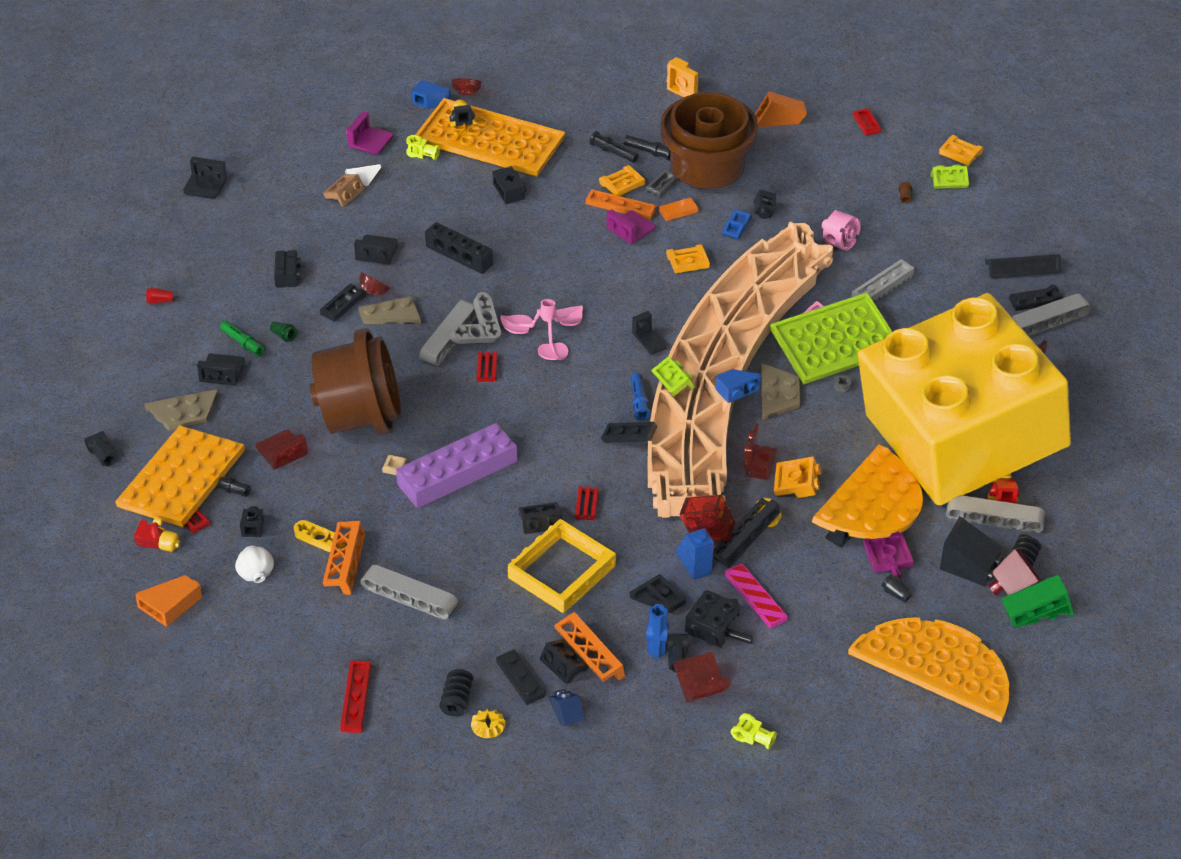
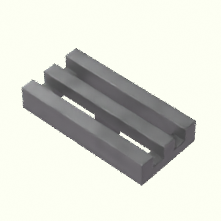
M664 170L646 187L645 192H651L652 195L656 194L658 198H661L679 179L673 173Z

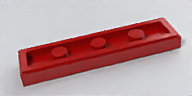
M350 660L340 732L362 733L371 661Z

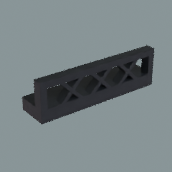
M1061 254L985 259V264L989 265L990 277L1062 272Z
M761 498L713 549V558L727 568H730L781 513L778 502L774 499L768 502ZM764 505L765 507L758 513V510ZM722 549H725L720 555H718V553Z

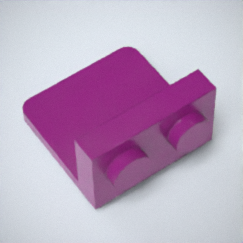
M362 111L346 130L349 147L378 155L393 138L391 132L371 127L369 113Z
M613 209L607 211L606 228L631 245L655 229L654 224L632 210L624 215H620Z

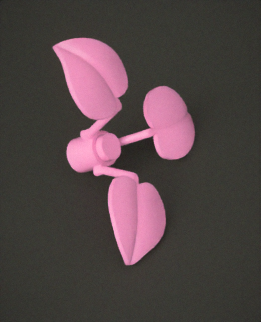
M544 299L541 301V309H537L534 320L526 315H500V320L507 331L514 334H524L529 332V327H534L539 316H541L542 320L548 322L549 344L540 345L538 347V354L547 360H563L568 356V348L560 342L553 344L552 320L560 321L565 326L578 325L582 321L583 306L556 310L554 300Z

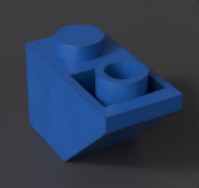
M421 80L412 90V104L424 108L438 106L443 98L451 100L450 89Z
M731 369L716 376V391L727 403H730L760 390L761 375Z

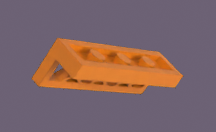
M361 521L337 522L323 579L324 587L340 586L344 595H352L366 533ZM351 528V530L345 535L341 533L342 529ZM346 542L347 546L339 550L338 546ZM342 557L343 561L335 565L334 561ZM336 572L340 574L339 579H330Z
M575 612L554 625L557 632L602 682H605L613 675L618 680L625 677L621 662ZM570 624L574 632L564 631L562 628ZM576 637L581 638L586 645H577L575 643ZM588 651H592L598 659L589 658L587 656ZM600 664H604L609 670L603 674L599 670Z

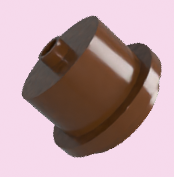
M717 92L694 93L671 104L662 115L660 131L664 144L670 149V167L673 174L680 181L690 186L707 189L724 187L738 180L744 171L746 153L754 146L757 140L758 121L753 111L737 99Z
M369 328L355 330L354 342L313 352L312 372L314 383L310 384V393L314 406H320L322 416L330 433L335 434L373 426L378 435L392 433L393 421L401 419V402L394 367L383 337L374 338Z

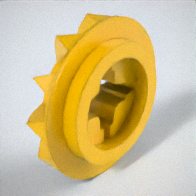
M487 708L483 712L478 711L477 715L473 716L471 728L479 737L494 738L504 731L505 720L503 714H499L496 709L489 711ZM487 718L491 722L490 728L486 725Z

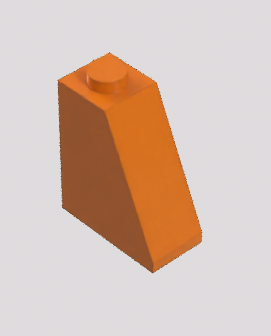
M769 91L756 111L755 116L758 121V127L800 124L802 119L806 117L807 110L803 101Z
M186 575L135 594L138 608L166 627L202 598L199 582L195 579L192 580Z

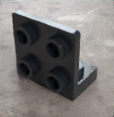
M209 353L206 361H198L199 382L236 386L245 358Z

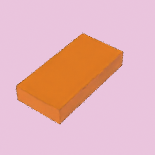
M690 197L659 206V212L666 221L698 213V207Z

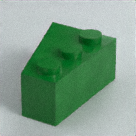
M1059 575L1049 577L1040 583L1030 585L1001 599L1013 628L1039 622L1038 619L1048 617L1050 620H1054L1057 618V615L1066 613L1068 616L1074 615L1068 592Z

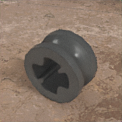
M846 375L837 376L834 389L840 393L849 392L852 383L850 377Z

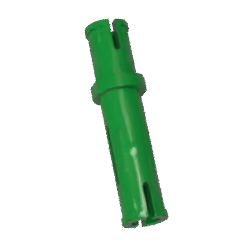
M227 320L220 324V330L240 343L242 348L248 349L256 356L263 354L264 347L257 343L252 336L246 335Z

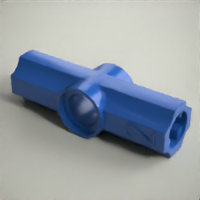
M655 604L649 609V621L646 631V640H648L647 650L654 658H660V656L665 655L668 639V609L662 604Z

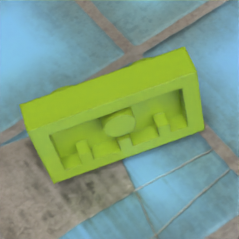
M938 165L932 168L930 176L933 177L934 189L968 188L967 166L953 165L952 167H945L944 165Z
M668 356L651 370L673 396L678 394L687 385L691 389L695 388L691 382L694 380L688 371H682L683 366L677 359L673 361Z

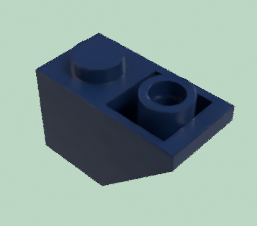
M562 689L555 691L553 696L548 697L560 724L566 726L585 720L579 695Z

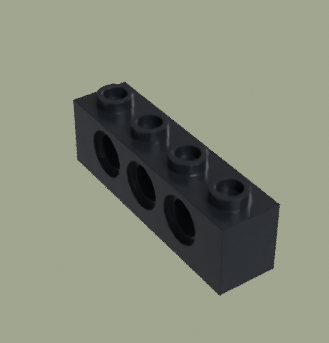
M435 222L425 231L427 248L480 274L486 272L493 265V249L438 222Z

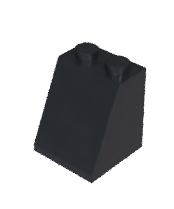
M959 516L944 542L940 570L985 587L988 580H993L994 574L992 572L1003 560V556H1001L1002 547Z

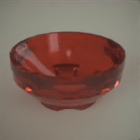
M452 79V87L459 95H474L482 85V81L476 79Z
M362 272L360 273L361 289L376 297L386 294L391 288Z

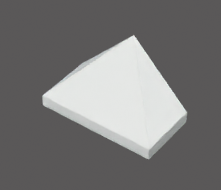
M381 165L346 169L345 174H358L363 185L368 186L380 170Z

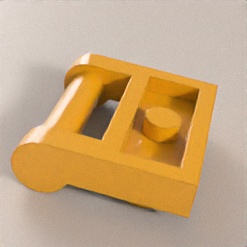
M952 135L942 145L939 154L970 166L983 153L984 147L973 145L958 139L956 135Z
M630 165L624 166L622 170L611 175L599 178L600 184L617 196L645 185V179Z
M702 244L691 248L668 249L666 251L667 258L670 260L675 274L709 268L710 262Z

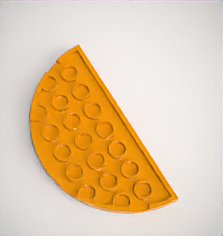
M879 444L814 515L812 523L833 532L836 529L848 532L851 537L868 539L890 537L892 533L898 531L902 533L914 524L922 508V490L917 478L909 471L903 461L887 447Z
M920 618L896 619L877 625L874 630L867 634H862L849 648V655L996 721L1002 722L1006 714L1009 702V680L1001 660L992 649L989 650L981 643L982 639L960 626L935 619V622L923 621Z

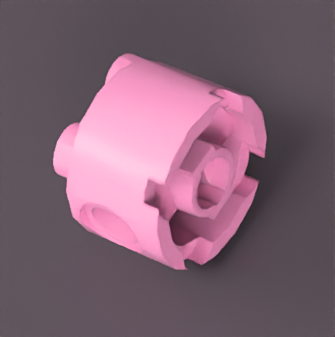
M835 210L822 223V229H824L823 243L848 251L857 241L855 236L860 233V220L852 215Z

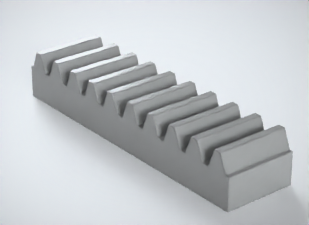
M901 259L852 291V297L868 293L873 302L878 301L879 297L882 298L884 294H888V291L891 292L893 288L896 289L898 284L902 285L903 281L906 282L908 278L911 279L915 268Z

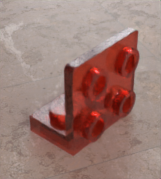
M755 424L754 430L749 432L748 441L750 443L745 445L744 455H747V457L744 459L743 468L746 469V477L769 481L776 448L758 445L759 424Z
M289 429L255 444L256 449L274 470L308 454L306 437L303 434L295 437Z
M713 652L679 660L673 664L686 703L726 692L731 685L728 677L722 679Z

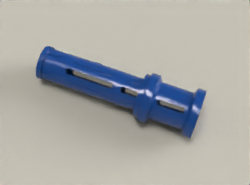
M633 373L630 379L634 395L632 401L633 408L635 409L634 417L638 421H646L651 417V411L648 408L649 400L645 397L643 377L640 373Z

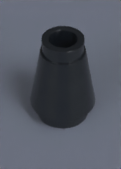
M890 574L881 585L886 593L904 603L912 596V593L897 575Z

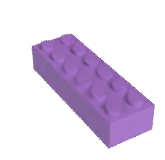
M495 423L397 468V485L415 507L419 508L517 462V446L499 425Z

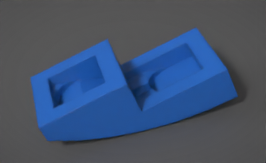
M734 209L730 220L728 219L724 226L722 235L739 239L749 224L751 214Z

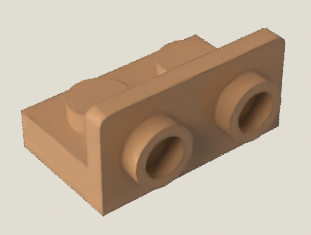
M344 174L323 194L326 199H338L341 207H345L365 187L358 174Z

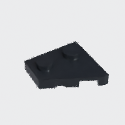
M661 574L629 592V597L632 600L652 607L655 604H662L668 609V613L686 604V598Z

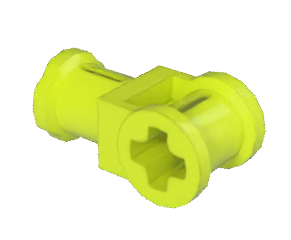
M417 135L407 137L408 149L406 153L409 157L423 159L424 156H428L437 160L440 153L439 145L427 144L426 139H422Z
M747 713L741 714L739 723L731 729V735L736 740L747 742L751 745L756 741L765 745L767 749H771L777 737V732H770L762 728V722Z

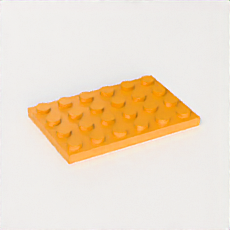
M179 425L115 501L116 506L151 518H162L164 522L183 527L217 486L219 478L224 477L243 454L245 446L242 443Z

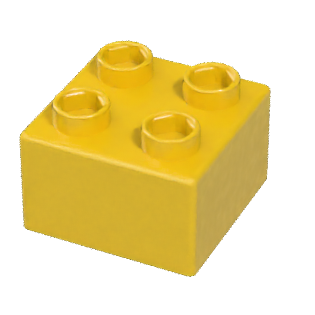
M990 293L964 299L956 304L954 308L909 328L895 330L888 334L885 339L864 347L858 352L867 417L909 471L917 478L919 484L936 505L948 503L957 496H963L1067 448L1071 444L1067 379Z

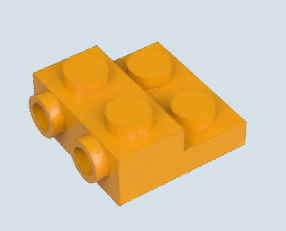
M677 57L670 60L667 65V89L682 97L698 93V72L690 69L688 62Z
M814 456L776 463L774 493L776 496L795 493L797 498L816 495V490L820 489V481L817 477L822 472L821 466L816 463Z

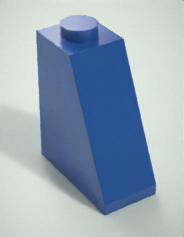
M705 528L686 534L676 549V554L693 580L712 574L714 542Z

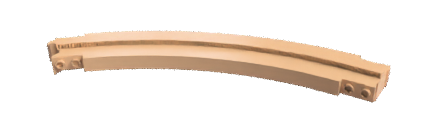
M789 222L787 228L781 230L779 234L769 239L768 242L761 239L747 250L708 290L679 333L669 357L673 361L678 360L683 366V372L688 371L694 379L691 382L695 388L691 389L687 385L678 394L673 396L659 381L650 422L654 421L658 427L652 440L648 441L647 477L648 488H652V494H656V497H653V509H657L658 517L681 516L682 520L694 521L697 516L721 515V507H725V495H721V493H724V486H726L727 480L726 441L735 401L727 403L716 391V376L731 369L747 371L759 347L770 333V325L778 322L803 295L816 285V276L819 275L821 270L832 264L833 246L830 244H816L814 242V232L806 223L794 224Z

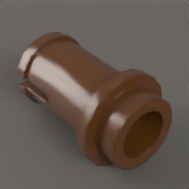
M902 182L898 187L901 203L911 202L912 186L909 182Z

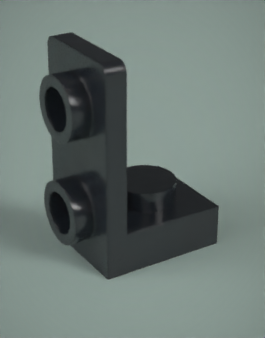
M649 311L632 317V334L651 355L666 349V344L652 329V314Z

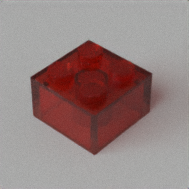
M722 494L686 497L679 514L689 533L705 528L713 541L730 540L736 524Z

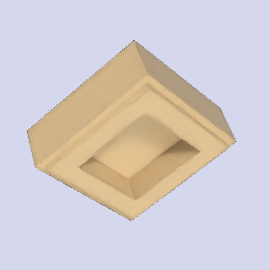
M388 455L382 468L383 473L396 475V469L407 464V458Z

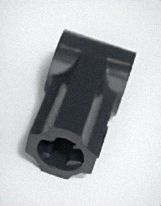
M104 431L84 439L88 451L91 454L94 453L102 466L109 467L117 460V455L111 448Z
M668 633L669 670H672L674 673H681L687 669L689 634Z

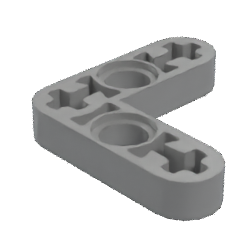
M480 292L473 300L479 324L455 325L449 333V337L454 343H492L500 337L501 329L492 299L487 293ZM483 314L489 315L491 320H486ZM471 331H477L479 337L473 336Z

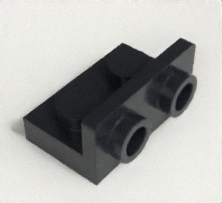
M558 502L519 507V516L522 520L524 534L547 531L550 525L553 526L559 519H562V512Z
M564 639L547 642L540 656V660L565 684L570 682L574 673L586 671L589 668Z

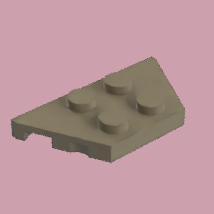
M761 364L762 420L768 419L769 415L775 413L780 415L786 411L800 408L798 376L766 364Z
M217 389L145 403L144 405L147 412L150 411L158 422L163 423L164 427L171 431L176 430L179 425L190 427L207 423L210 417L209 413L212 412L213 403L218 393Z

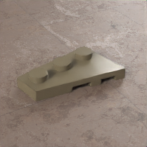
M411 296L358 307L363 324H386L387 322L404 324L405 322H414V325H421V319Z

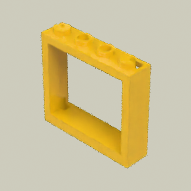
M559 519L553 526L550 525L545 533L539 535L529 547L524 548L519 556L511 560L512 562L508 564V578L560 612L565 613L616 566V553L562 519ZM560 538L597 560L561 594L524 572Z

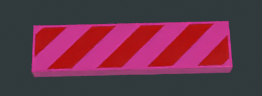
M742 563L725 571L726 578L770 629L787 621L788 616Z

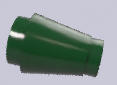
M274 321L270 325V331L285 342L293 341L297 336V329L292 324Z

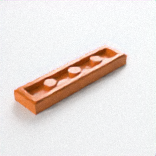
M591 189L585 200V204L608 210L613 209L624 214L632 210L648 220L652 219L657 210V205Z

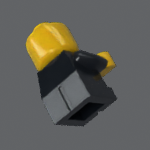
M456 100L452 105L450 126H462L464 123L465 125L476 124L475 113L471 106L464 100Z

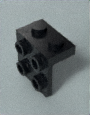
M192 156L190 159L192 175L183 189L184 194L215 199L227 179L225 161Z
M364 235L362 240H355V260L390 265L398 245V239Z
M706 590L686 615L685 632L692 637H698L706 641L710 645L722 648L725 643L726 629L739 613L741 606L736 602Z

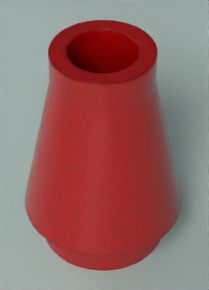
M155 287L146 288V303L153 305L168 301L172 302V291Z

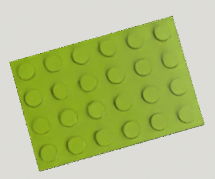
M868 293L770 325L771 332L803 384L859 366V350L885 339L892 332Z

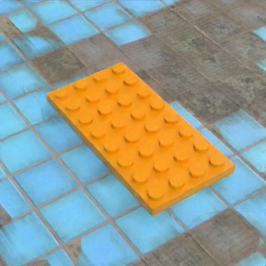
M443 98L415 134L422 139H426L427 144L439 145L442 150L504 168L512 166L515 171L538 177L565 138V132L474 106H471L475 113L476 124L465 125L464 123L462 126L451 127L450 114L455 101Z

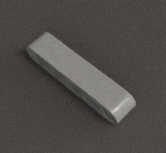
M1078 293L1014 315L1012 318L1030 336L1087 316L1092 306Z
M460 300L422 347L419 355L421 361L439 366L456 344L449 337L452 328L455 325L472 324L476 319L477 315L473 303Z
M960 495L948 502L946 516L948 519H958L960 516L970 523L973 521L977 522V524L989 526L992 524L1002 528H1017L1016 530L1040 533L1044 529L1045 512L1039 507Z
M372 565L361 579V585L366 590L443 620L450 616L458 604L457 598L449 592L378 565Z

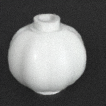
M249 546L239 554L235 568L237 573L246 581L261 583L273 570L274 560L272 555L263 547Z

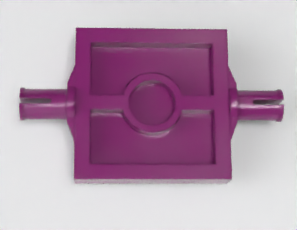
M892 533L890 537L863 538V545L874 573L892 571L894 576L897 575L901 579L902 574L899 569L913 567L914 561L903 533Z

